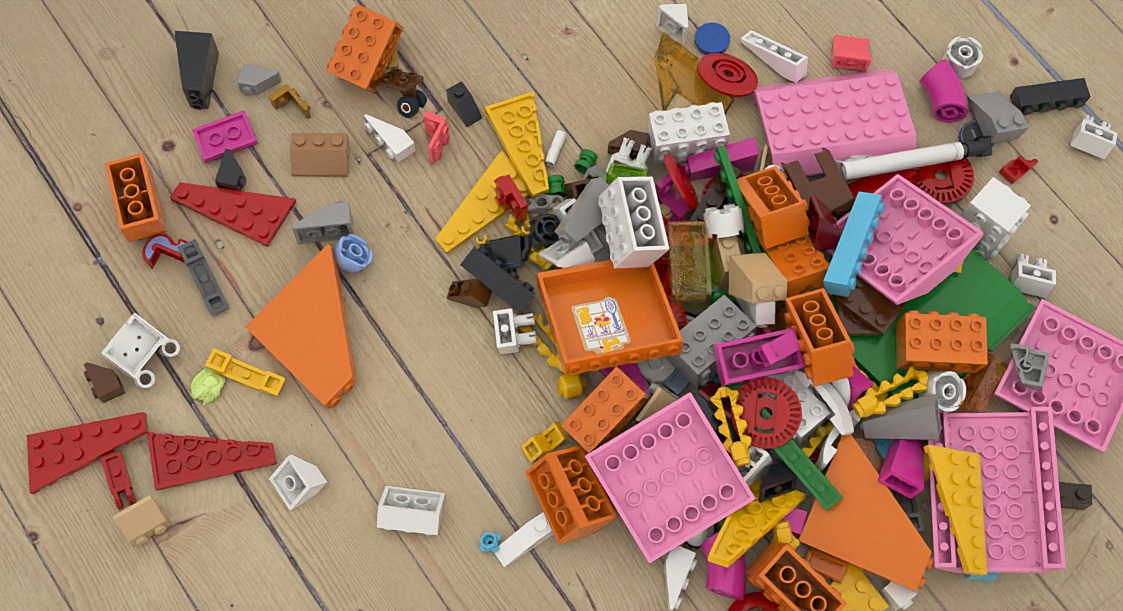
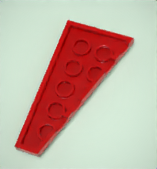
M181 182L170 196L171 201L266 247L269 246L296 203L295 198Z
M140 412L27 435L30 493L35 494L39 492V489L56 483V480L65 475H71L97 461V458L112 453L119 446L127 445L147 434V414Z
M154 432L147 433L156 491L277 464L273 443L243 442L232 439L221 440L188 435L177 436L166 433L155 434Z

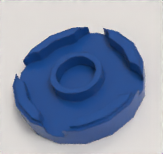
M711 22L703 24L698 28L694 42L698 50L705 55L724 53L729 47L730 35L724 26Z

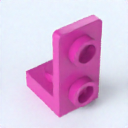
M667 174L656 183L657 198L662 204L669 207L670 211L678 219H681L691 209L673 189V181L670 174Z
M790 331L760 346L756 350L765 367L800 350V346L794 332Z

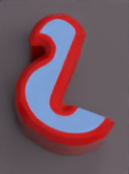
M166 234L152 236L143 247V259L151 269L154 268L161 253L185 262L178 247L187 243V241L179 239L178 243L175 244L172 238Z

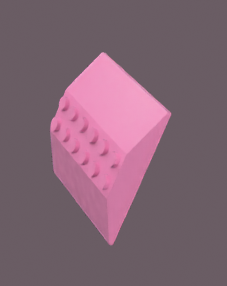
M897 174L873 193L882 196V203L885 204L883 215L879 216L878 229H874L873 242L868 245L867 258L862 261L861 273L857 275L896 305L927 294L952 274L981 239L984 232ZM850 212L837 221L838 228L842 232ZM836 248L823 250L833 256Z
M1041 299L1016 344L1030 346L1031 350L1050 353L1042 392L1027 388L1021 384L1014 357L1011 353L993 395L1025 412H1029L1031 407H1052L1053 424L1056 429L1104 453L1123 413V341Z
M691 392L585 456L649 563L755 500L754 495Z

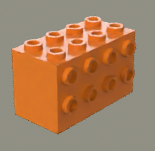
M356 4L350 12L348 24L343 27V36L335 46L334 50L336 52L327 64V72L375 94L378 85H375V80L384 75L404 27L392 19Z
M809 235L765 249L757 238L761 252L767 254L787 279V298L824 288L823 280L830 262L825 260L821 250H815Z
M822 288L785 298L787 312L784 313V318L788 327H785V330L791 328L796 330L806 378L808 380L811 379L815 387L853 376V367L856 366L852 353H855L854 345L825 289Z
M908 311L896 322V369L909 370L913 366L915 370L921 371L943 370L976 373L988 364L986 317H979V314L959 316V313L939 315L938 312L919 314L918 311Z
M771 542L745 571L749 576L748 581L755 587L759 586L763 589L764 592L762 594L769 601L777 603L779 611H841L847 604L841 597V594L835 588L830 587L826 583V579L818 572H815L811 568L810 563L800 557L796 550L788 543Z

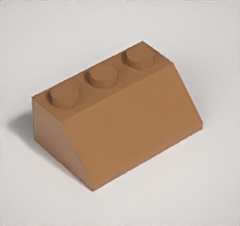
M291 133L292 176L348 177L350 150L348 135L345 133Z

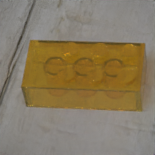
M706 221L668 222L666 235L669 245L667 252L670 303L709 302L712 290Z

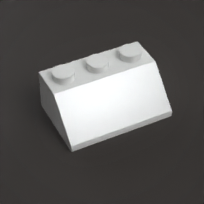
M385 486L378 505L377 528L400 530L407 533L416 532L424 533L425 535H438L445 493Z

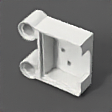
M133 313L101 351L100 355L132 378L137 387L148 388L154 384L155 376L149 370L140 371L158 347L160 354L169 358L179 353L180 345L176 340L167 338L139 315ZM167 343H170L174 346V351L172 354H169L165 351V345ZM142 374L149 376V383L147 385H143L140 382Z

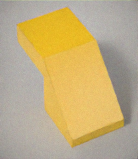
M558 421L554 422L542 434L532 436L521 448L530 463H533L545 454L557 449L569 436Z

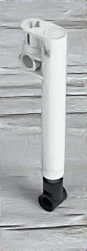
M991 136L975 137L973 141H964L962 143L953 142L879 156L854 155L844 162L835 160L844 180L961 160L963 157L991 156L992 141Z

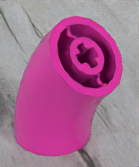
M944 59L925 73L919 83L925 89L931 101L933 117L941 122L953 123L961 121L967 116L968 106L966 95L957 73L950 63Z
M718 532L701 544L707 564V583L705 589L724 597L743 600L747 578L745 573V555L740 556L728 568L708 561V555L719 534Z

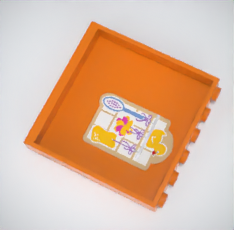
M610 259L537 273V287L565 376L682 353L683 339L654 263L649 267L614 269L613 262Z

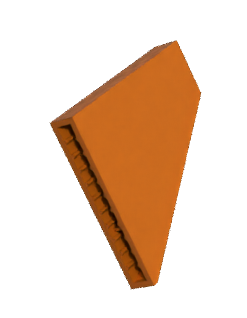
M327 244L245 328L324 406L330 409L338 405L341 397L354 388L357 377L338 265L335 260L334 250Z
M851 434L843 435L825 476L843 498L828 511L816 498L799 538V543L916 593L918 588L923 589L926 578L923 577L926 569L930 570L933 564L932 552L888 487L878 482L879 474Z

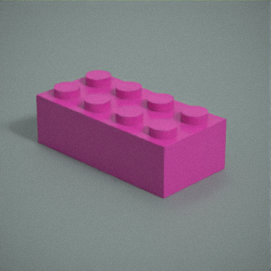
M795 328L714 345L712 348L721 386L804 368L802 355L799 350L765 367L756 350L760 346L790 331H793L797 338Z

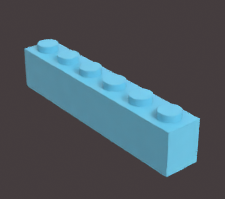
M858 192L823 280L826 293L849 297L851 290L855 289L856 276L861 273L862 261L867 258L868 245L873 242L874 229H878L879 216L884 213L885 204L882 203L881 195Z

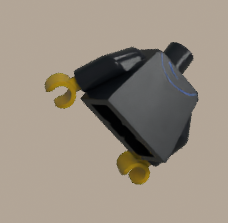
M522 226L523 236L521 233L490 240L484 234L485 239L482 242L479 237L476 238V241L490 252L488 255L491 258H498L505 264L503 266L508 271L513 270L516 273V268L522 267L524 262L528 260L532 248L530 231L526 232L525 226Z

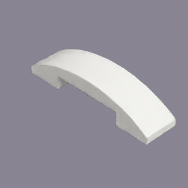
M804 369L794 372L805 388L814 387L811 379L808 380L806 378ZM830 383L815 386V389L835 413L830 420L841 435L852 434L854 432L852 418L839 393Z
M852 410L849 413L852 418L853 427H855L860 419ZM835 426L825 439L820 450L818 469L821 472L837 451L836 448L831 446L840 433Z

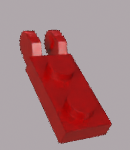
M118 451L101 457L109 489L118 510L124 508L120 493L125 491L128 502L131 505L135 504L136 501L132 492L133 487L122 452Z

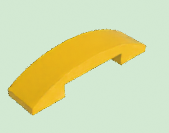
M213 348L205 364L207 368L226 378L273 396H278L286 378L270 371L265 372L232 358V355Z

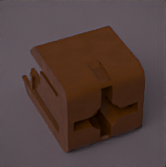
M823 147V151L814 154L825 177L810 183L799 161L796 160L787 164L781 162L780 164L788 178L786 180L792 183L794 190H798L800 198L802 200L805 199L808 207L810 195H815L831 210L837 221L852 210L855 199L828 149Z

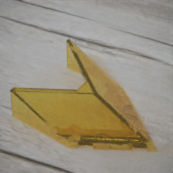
M663 32L654 56L662 109L664 111L667 110L677 93L698 106L711 102H722L726 115L734 99L708 87L698 74V57L679 42L669 38L666 32Z

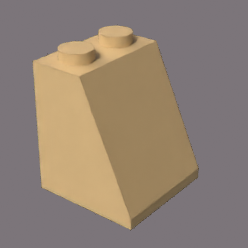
M737 235L722 238L716 236L711 258L719 288L729 287V256L747 254L744 242Z
M766 253L729 256L730 295L750 303L779 301L787 298V279Z

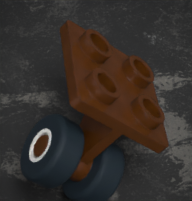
M392 69L375 80V85L400 90L403 97L398 100L397 108L399 113L406 118L416 115L419 107L423 108L427 103L426 95L422 91L416 90V85L424 80V76L417 75L415 72L407 73L401 69Z

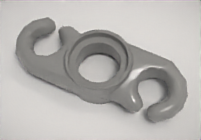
M545 194L529 198L527 201L531 205L528 206V213L548 212L556 207L553 204L554 201L558 200L562 203L565 199L560 195ZM539 201L547 202L544 207L537 205Z

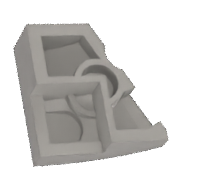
M1011 343L1010 348L1021 384L1027 388L1042 392L1050 353L1031 350L1030 346Z

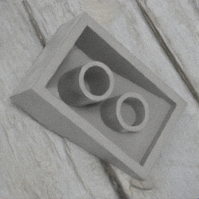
M999 91L967 97V101L983 135L991 136L992 143L1018 139L1029 128L1022 112Z
M337 201L334 204H328L293 224L292 230L297 243L339 240L343 236H348V234L354 235L353 217L349 203Z

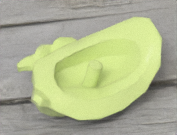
M209 368L204 369L193 379L190 396L193 399L204 401L203 405H207L220 395V390L225 383V377Z

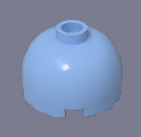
M348 234V236H343L339 239L333 250L336 263L340 269L348 273H357L370 264L372 251L371 249L368 251L365 240L353 234Z

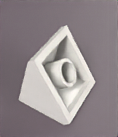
M660 5L656 27L682 47L685 45L688 30L687 5Z

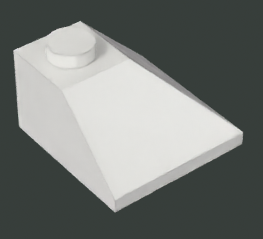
M558 240L539 253L542 259L562 268L589 264L596 261L587 242L583 240L571 244Z
M289 455L269 478L290 511L315 496L327 483L317 466L294 455Z

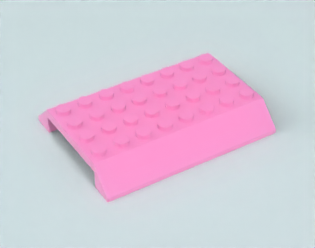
M889 68L800 80L797 83L785 82L757 86L751 94L753 104H757L771 155L770 165H777L782 168L781 162L787 164L797 160L806 177L824 175L814 155L823 151V147L830 151L834 160L843 162L854 155L879 156L917 149L916 132L898 75Z
M1031 407L1029 412L947 413L939 409L941 422L939 439L928 440V445L980 454L987 573H1045L1066 569L1052 407ZM929 466L934 567L954 573H964L957 552L958 543L955 535L951 533L950 527L952 525L949 516L945 515L936 488L938 482L935 473L931 472Z

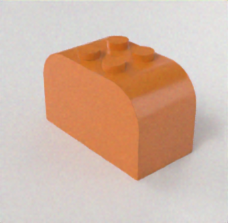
M143 153L105 163L119 227L127 241L133 242L167 232L157 185Z

